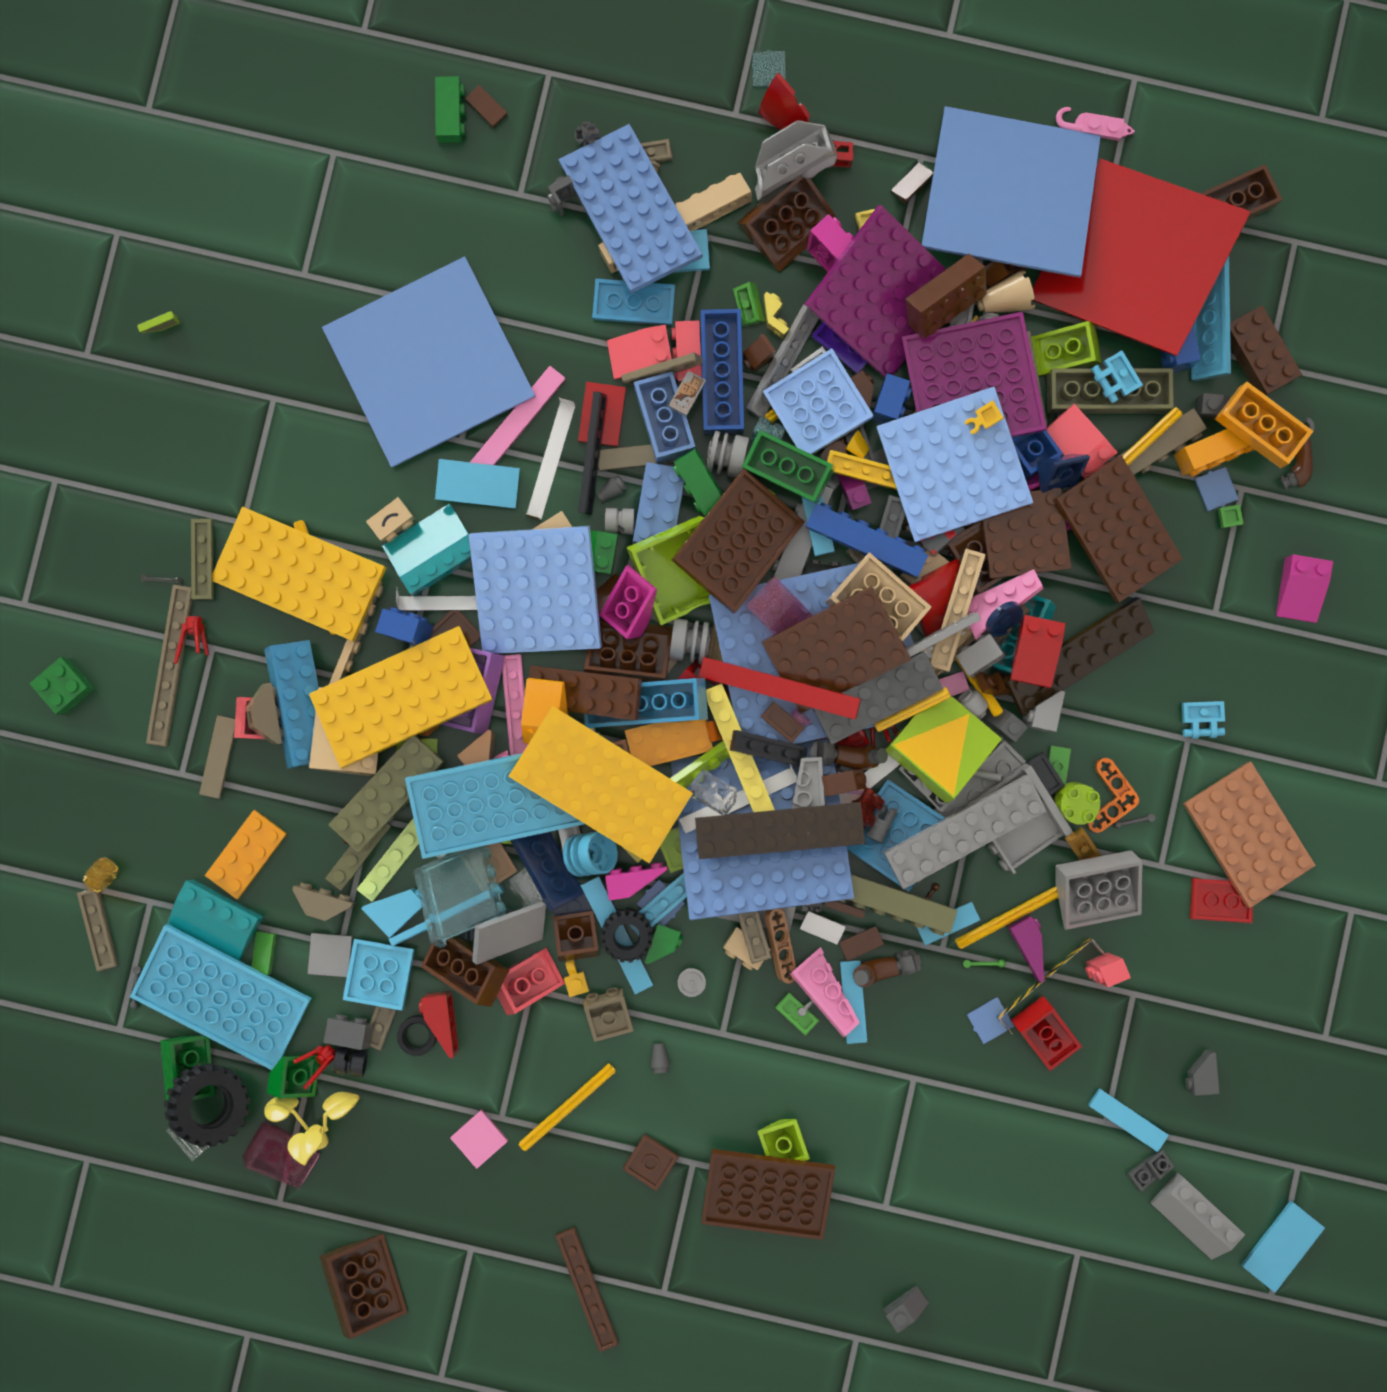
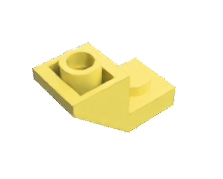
M766 292L763 301L767 328L784 339L789 330L788 325L781 318H775L781 311L783 303L774 293L769 294Z

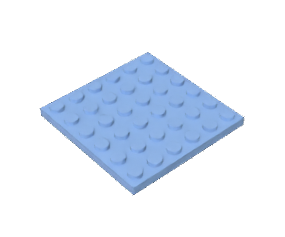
M995 387L877 426L914 542L1033 504L1005 417L987 430L982 425L979 432L973 435L970 431L975 428V423H970L969 425L964 423L969 418L978 417L975 411L992 400L1004 417Z
M590 526L469 534L482 651L490 653L600 649L602 647Z

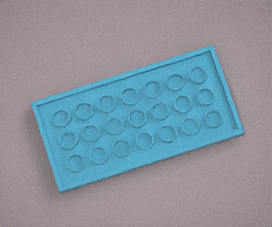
M522 753L405 777L422 859L574 827L585 823L508 777Z
M168 924L164 925L130 995V998L270 1070L284 1056L312 999Z

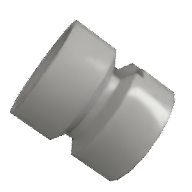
M606 508L605 532L617 534L618 531H621L622 535H634V509L623 508L622 511H619L617 508Z

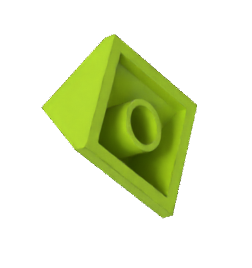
M781 1119L758 1130L766 1156L801 1161L810 1159L797 1119Z

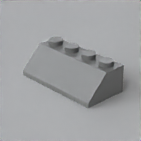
M1176 1173L1150 1202L1211 1260L1231 1251L1245 1236L1237 1226L1179 1173Z

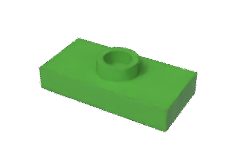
M1050 746L1048 759L1065 785L1071 749Z
M788 992L775 1008L806 1036L819 1022V1019L808 1009L804 1016H799L797 1011L804 1006Z

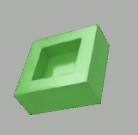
M1240 504L1218 509L1221 529L1244 524Z

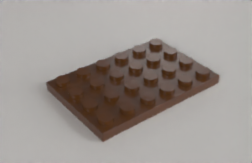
M1122 455L1116 457L1054 499L1116 603L1121 602L1183 559Z
M743 469L671 561L734 614L805 521L748 471Z
M873 585L761 642L780 677L838 693H843L855 686H859L911 660L907 648ZM795 703L801 713L811 709V707Z
M712 1149L701 1224L823 1240L835 1175V1165Z

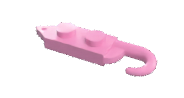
M1070 107L1061 108L1056 115V122L1060 128L1101 135L1100 138L1120 141L1121 138L1132 135L1135 132L1124 122V119L1086 112L1078 116L1075 124L1065 122L1062 119V114L1071 111Z

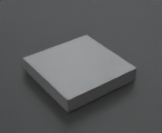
M311 933L308 974L347 977L353 936Z

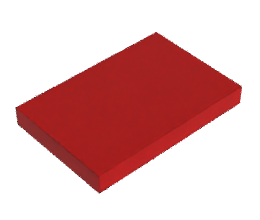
M586 382L578 442L587 443L593 391L607 395L601 445L618 447L626 387Z
M1192 878L1190 919L1252 923L1253 907L1247 908L1230 881Z

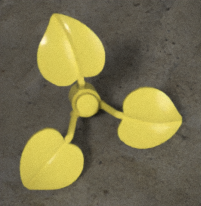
M337 1092L329 1096L323 1103V1109L326 1111L323 1114V1127L316 1124L309 1128L294 1110L299 1103L297 1098L279 1099L274 1097L264 1107V1114L269 1121L279 1122L286 1119L292 1113L301 1123L306 1132L305 1134L298 1133L289 1140L288 1151L297 1162L305 1166L309 1158L317 1150L326 1147L329 1142L325 1133L328 1131L327 1117L329 1116L331 1120L343 1117L356 1105L360 1097L349 1092Z

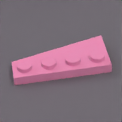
M1034 569L972 597L967 615L976 612L981 620L969 626L975 639H978L986 631L987 619L997 607L1009 601H1016L1019 605H1023L1043 590V586Z
M820 947L793 970L790 975L842 1037H845L860 1022L848 999L845 998L841 990L842 987L839 981H836L832 968L827 963L823 955L824 952Z

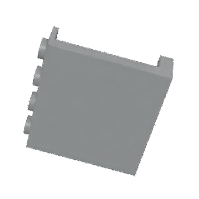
M1023 764L1003 778L1001 782H997L965 804L967 807L1026 774L1030 776L1047 812L988 844L991 852L994 855L997 854L1000 858L998 862L1002 869L1012 874L1016 873L1014 870L1016 867L1061 836L1067 837L1073 833L1032 766Z

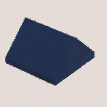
M1068 454L1037 461L1041 492L1044 493L1054 488H1066L1076 485L1090 456L1088 454Z

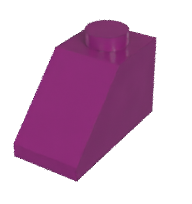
M836 474L849 511L872 503L863 481Z

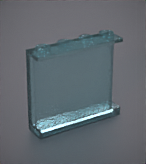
M487 846L453 852L413 870L430 943L438 948L447 946V939L470 930L478 924L503 916L504 912H506L504 903L500 900L499 894H501V890L495 881L496 871L491 864L490 858L492 856Z

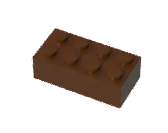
M1266 164L1200 193L1251 211L1247 220L1275 208L1283 200Z
M967 254L907 297L905 301L909 326L925 339L946 323L951 322L958 314L966 311L972 304L981 300L987 294L985 266L973 256Z
M1263 305L1230 323L1231 351L1250 384L1267 396L1302 375Z
M438 930L421 967L476 1005L492 1007L509 969L494 959L475 964L472 961L473 945L454 933Z

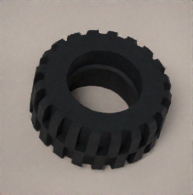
M198 1064L192 1066V1070L186 1069L181 1072L182 1077L174 1079L172 1082L175 1084L172 1089L168 1088L166 1093L169 1095V1099L164 1101V1107L167 1108L165 1118L169 1120L168 1125L171 1130L175 1131V1134L181 1139L200 1147H205V1145L209 1147L217 1146L218 1142L223 1144L228 1141L229 1136L234 1137L237 1135L238 1131L236 1129L239 1126H244V1115L248 1116L250 1111L246 1108V1105L250 1104V1097L246 1096L248 1088L242 1084V1078L230 1069L213 1064H204L203 1066ZM208 1085H214L220 1088L224 1095L222 1112L214 1121L204 1125L198 1124L192 1119L190 1114L191 1101L200 1089Z

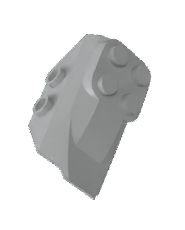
M797 120L762 142L755 166L758 177L755 187L758 202L783 184L796 180L801 176L803 178H813L818 172L835 164L837 159L836 148L825 125Z

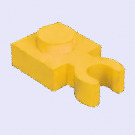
M992 400L975 411L978 417L969 418L964 423L965 425L975 423V428L970 431L973 435L979 432L982 425L987 430L1003 420L1004 417Z

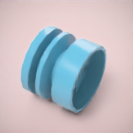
M598 831L572 835L566 840L563 848L564 864L567 870L577 877L609 873L617 862L618 851L616 843Z

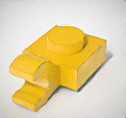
M574 960L566 961L565 965L569 975L564 976V981L569 997L589 992L584 971L577 972Z

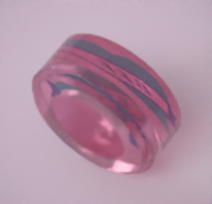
M797 708L792 711L791 716L803 726L807 727L811 722Z

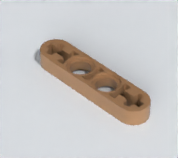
M782 909L766 910L764 919L776 975L780 981L789 984L795 981L790 973L796 969L785 913ZM774 912L777 913V916H775V920L772 919V917L775 915ZM781 930L782 938L776 941L775 934ZM785 949L786 957L780 960L779 953Z

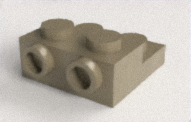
M613 987L608 989L605 994L591 993L586 996V999H583L584 1010L594 1042L634 1031L623 989L618 990V988Z

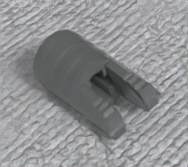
M881 805L866 837L883 844L898 813L897 809L890 808L888 811L886 805Z

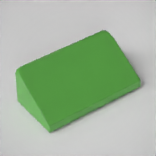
M748 282L734 288L733 292L737 308L741 309L742 327L765 322L756 283Z
M256 931L251 967L265 975H270L272 973L277 933Z

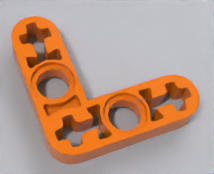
M1109 758L1097 760L1095 771L1115 798L1101 807L1095 820H1100L1104 816L1108 822L1102 820L1099 823V828L1092 827L1094 822L1086 823L1087 828L1095 833L1104 831L1134 809L1139 803L1137 793L1115 763ZM1101 763H1108V771L1110 773H1113L1115 771L1116 774L1111 775L1108 779H1106V776H1109V774L1107 773V771H1101ZM1116 777L1122 781L1119 789H1114L1111 784L1112 780ZM1126 795L1133 797V799H1131L1132 804L1126 803L1121 807L1118 803H1116L1117 801H1119V803H1123L1124 801H1126ZM1110 806H1115L1118 810L1117 815L1113 818L1107 813Z

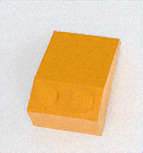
M534 678L526 680L521 721L523 743L529 744L552 706L568 715L564 682Z

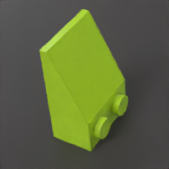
M1090 321L1031 337L1038 376L1047 375L1051 369H1084L1102 364L1096 327Z

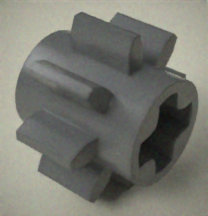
M582 122V126H577L575 139L579 142V145L586 146L590 143H595L599 139V130L596 124Z

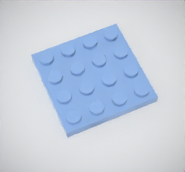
M833 349L828 350L763 391L795 446L812 455L874 418V415Z

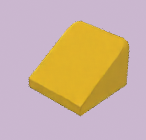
M857 430L846 447V450L859 458H864L870 449L859 430Z

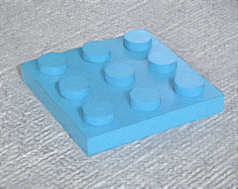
M354 939L343 1000L404 1010L415 949Z

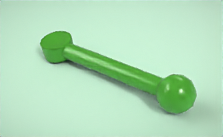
M1002 959L998 962L963 961L965 968L970 966H999L1002 968L1006 964Z

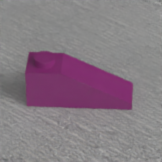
M1027 915L1007 926L1035 979L1041 983L1044 981L1042 934L1039 930L1042 927L1036 918L1033 919Z

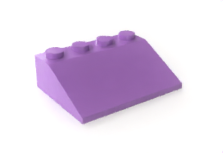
M470 648L493 700L441 725L484 734L489 729L505 656Z

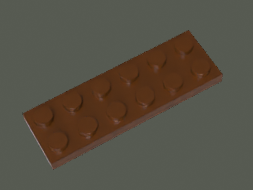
M530 665L529 678L564 682L568 711L638 720L642 679Z

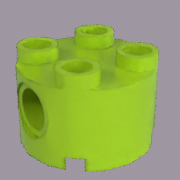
M1067 782L1054 795L1053 801L1065 820L1076 825L1092 823L1100 810L1099 793L1092 787L1079 782Z

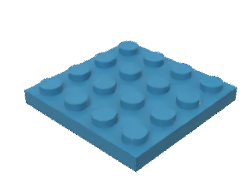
M887 780L862 815L865 844L848 845L847 850L900 886L883 852L940 822L945 817L890 780ZM884 804L887 806L888 811L890 808L897 809L898 813L884 843L880 844L869 839L866 835L880 806ZM915 883L904 890L909 893Z

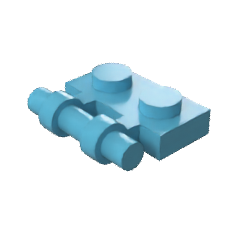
M1123 351L1118 352L1103 362L1106 367L1105 370L1102 371L1099 365L1091 369L1095 375L1093 378L1096 382L1100 383L1104 390V396L1108 397L1112 404L1119 400L1115 392L1120 390L1124 397L1143 386ZM1111 375L1116 385L1111 387L1106 377Z
M1224 701L1181 703L1182 723H1191L1190 729H1183V737L1198 739L1202 736L1217 738V736L1225 735L1224 728H1217V722L1225 721ZM1209 722V727L1199 729V723Z

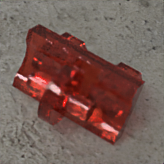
M866 788L858 802H861L864 829L867 826H873L875 822L873 813L876 808H882L885 802L873 790Z

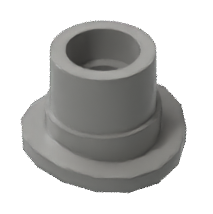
M688 968L679 975L678 988L685 996L696 997L705 989L706 978L700 970Z

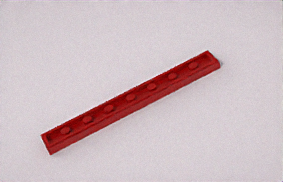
M703 657L699 673L701 678L851 719H857L861 698L708 657Z

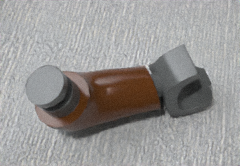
M1307 417L1304 425L1314 432V422ZM1312 434L1296 454L1295 465L1290 468L1291 472L1286 474V477H1279L1284 490H1287L1288 486L1294 487L1296 485L1298 488H1301L1311 479L1313 460L1311 440L1309 439Z
M813 741V747L810 748V756L822 757L823 766H830L835 763L848 768L867 770L876 768L880 763H885L888 759L887 751L883 748L877 749L875 746L850 747L830 744L829 742Z
M913 949L896 953L897 961L893 956L863 962L854 970L853 980L860 987H868L878 981L900 976V970L902 976L921 970L920 956Z

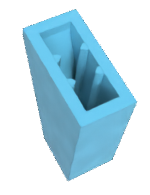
M414 887L369 903L361 909L391 938L428 901L426 900V894L421 889Z

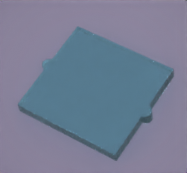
M767 50V52H752L753 87L768 88L778 73L785 79V51L771 52Z

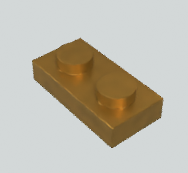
M1082 826L1065 837V840L1079 860L1102 856Z

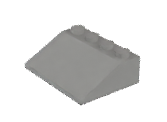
M1132 850L1055 865L1056 888L1065 930L1141 915L1143 861Z

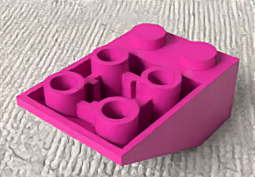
M663 862L651 863L650 868H643L642 865L631 866L629 871H623L622 868L612 869L605 876L609 900L631 897L664 873L668 868L667 865H663Z

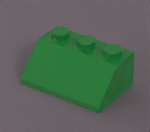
M192 1035L160 1040L166 1100L169 1099V1095L166 1094L168 1088L172 1089L175 1084L172 1082L176 1077H182L181 1072L186 1069L192 1070V1066L198 1064L201 1066L212 1064L210 1038L204 1035ZM208 1085L200 1089L192 1100L215 1096L214 1085Z

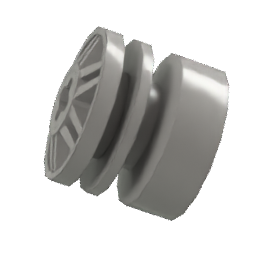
M715 430L707 452V467L712 473L714 464L718 465V475H720L723 466L727 467V477L736 478L743 469L742 465L745 460L749 437L736 435L733 443H729V435L725 432L724 440L719 441L720 431Z
M674 619L669 660L683 662L685 653H690V663H694V656L698 654L700 655L699 664H702L703 657L707 656L711 635L709 622H704L703 631L698 630L699 621L695 622L693 629H689L687 619Z

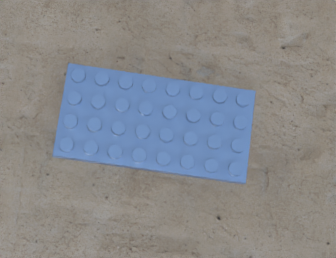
M630 124L596 140L595 143H590L558 159L566 176L569 175L573 181L575 193L631 294L703 258L702 252Z

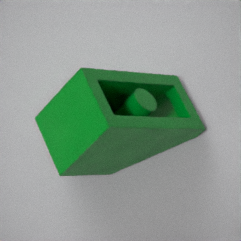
M658 923L652 945L648 950L644 963L650 964L673 953L676 947L680 948L683 936H680L681 930Z

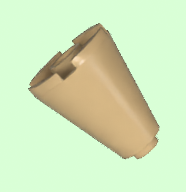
M1024 270L1018 271L988 289L987 294L976 302L979 311H983V313H1004L1034 309L1035 304L1031 305V300L1035 299L1029 277L1024 278L1023 276L1026 272Z

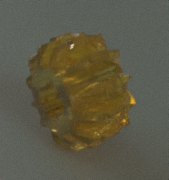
M106 857L100 858L85 872L83 883L95 893L102 892L116 878L119 872L118 867L112 860Z

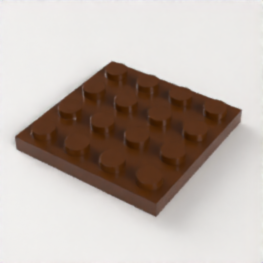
M1054 488L1044 493L1041 490L1030 491L1033 504L982 520L989 579L1018 576L1033 569L1036 573L1071 569L1065 517L1054 500L1062 494L1061 488Z

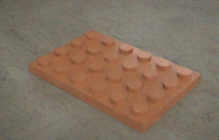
M1252 762L1245 763L1182 803L1247 908L1253 907L1316 866Z

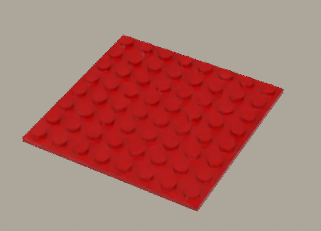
M1099 159L1096 166L1081 277L1042 271L1033 287L1035 299L1032 301L1078 319L1090 321L1096 326L1178 356L1251 211Z

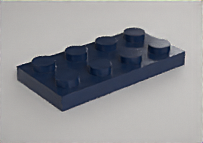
M550 832L510 840L549 911L584 894L576 877L567 870L563 854Z

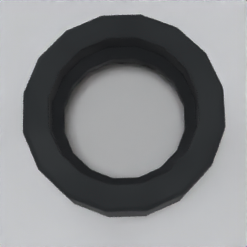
M415 1015L406 1019L400 1025L397 1032V1042L400 1048L406 1054L412 1056H421L427 1053L437 1040L422 1015ZM419 1023L428 1029L429 1040L424 1046L415 1048L407 1043L405 1033L410 1025Z

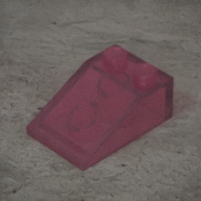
M775 576L745 605L773 635L812 616L804 605Z
M263 1121L242 1157L245 1168L300 1189L319 1158L320 1152L316 1151L309 1158L305 1166L300 1164L288 1151V1142L293 1135L282 1128Z

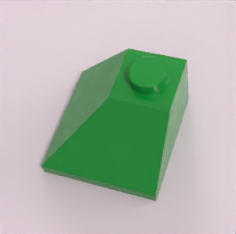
M313 1055L296 1064L293 1061L300 1056H283L269 1072L267 1094L279 1099L315 1097L317 1079L307 1089H303V1086L319 1068V1064L315 1059L317 1055Z

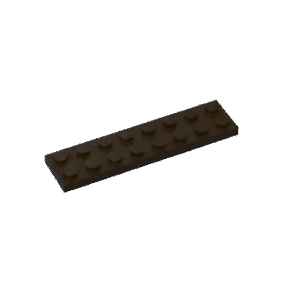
M1138 597L1133 598L1062 643L1051 688L1010 680V677L1005 679L1019 713L1026 715L1029 713V710H1033L1034 706L1056 692L1065 690L1153 634V627L1141 599Z
M861 802L695 818L699 859L865 844Z

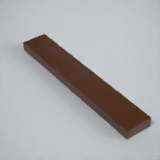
M572 1227L555 1235L599 1353L619 1345L576 1228Z

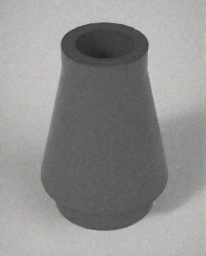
M618 475L615 478L612 477L596 494L602 502H605L608 499L623 494L627 487Z
M665 1043L652 1044L650 1069H652L653 1074L669 1072L670 1063L665 1050Z

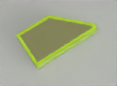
M170 311L143 322L137 327L140 333L163 331L180 322L178 317Z

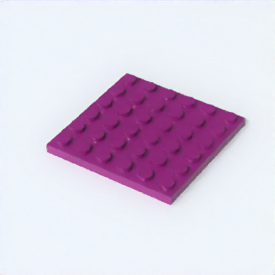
M878 205L804 305L885 379L887 373L894 375L906 359L902 337L917 334L908 324L905 299L944 272L946 268L882 205Z
M1023 312L941 328L925 339L918 333L902 337L916 413L995 387L1011 437L1046 431L1047 428Z

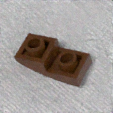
M999 671L993 675L984 672L975 675L982 693L990 695L1011 694L1005 682V679L1010 677V675Z

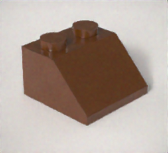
M593 911L553 916L559 962L599 956Z

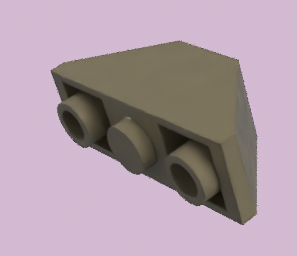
M265 683L260 686L246 706L248 725L250 729L270 743L281 744L283 730L282 727H279L278 723L280 711L275 705L276 689L274 686L272 687V683Z
M303 882L300 885H294L292 889L305 915L324 921L339 915L356 904L348 895L339 894L338 897L332 895V891L320 888L318 891L312 889L313 885Z

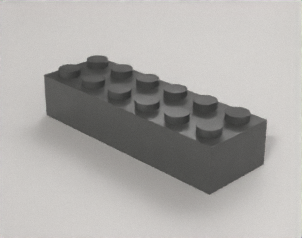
M921 651L911 656L910 661L842 693L861 698L857 719H851L815 708L812 709L829 743L834 744L942 690L943 687L926 653Z

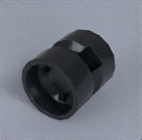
M338 1047L334 1058L333 1073L346 1075L349 1072L351 1076L363 1078L367 1067L368 1051L356 1049L352 1052L350 1048Z

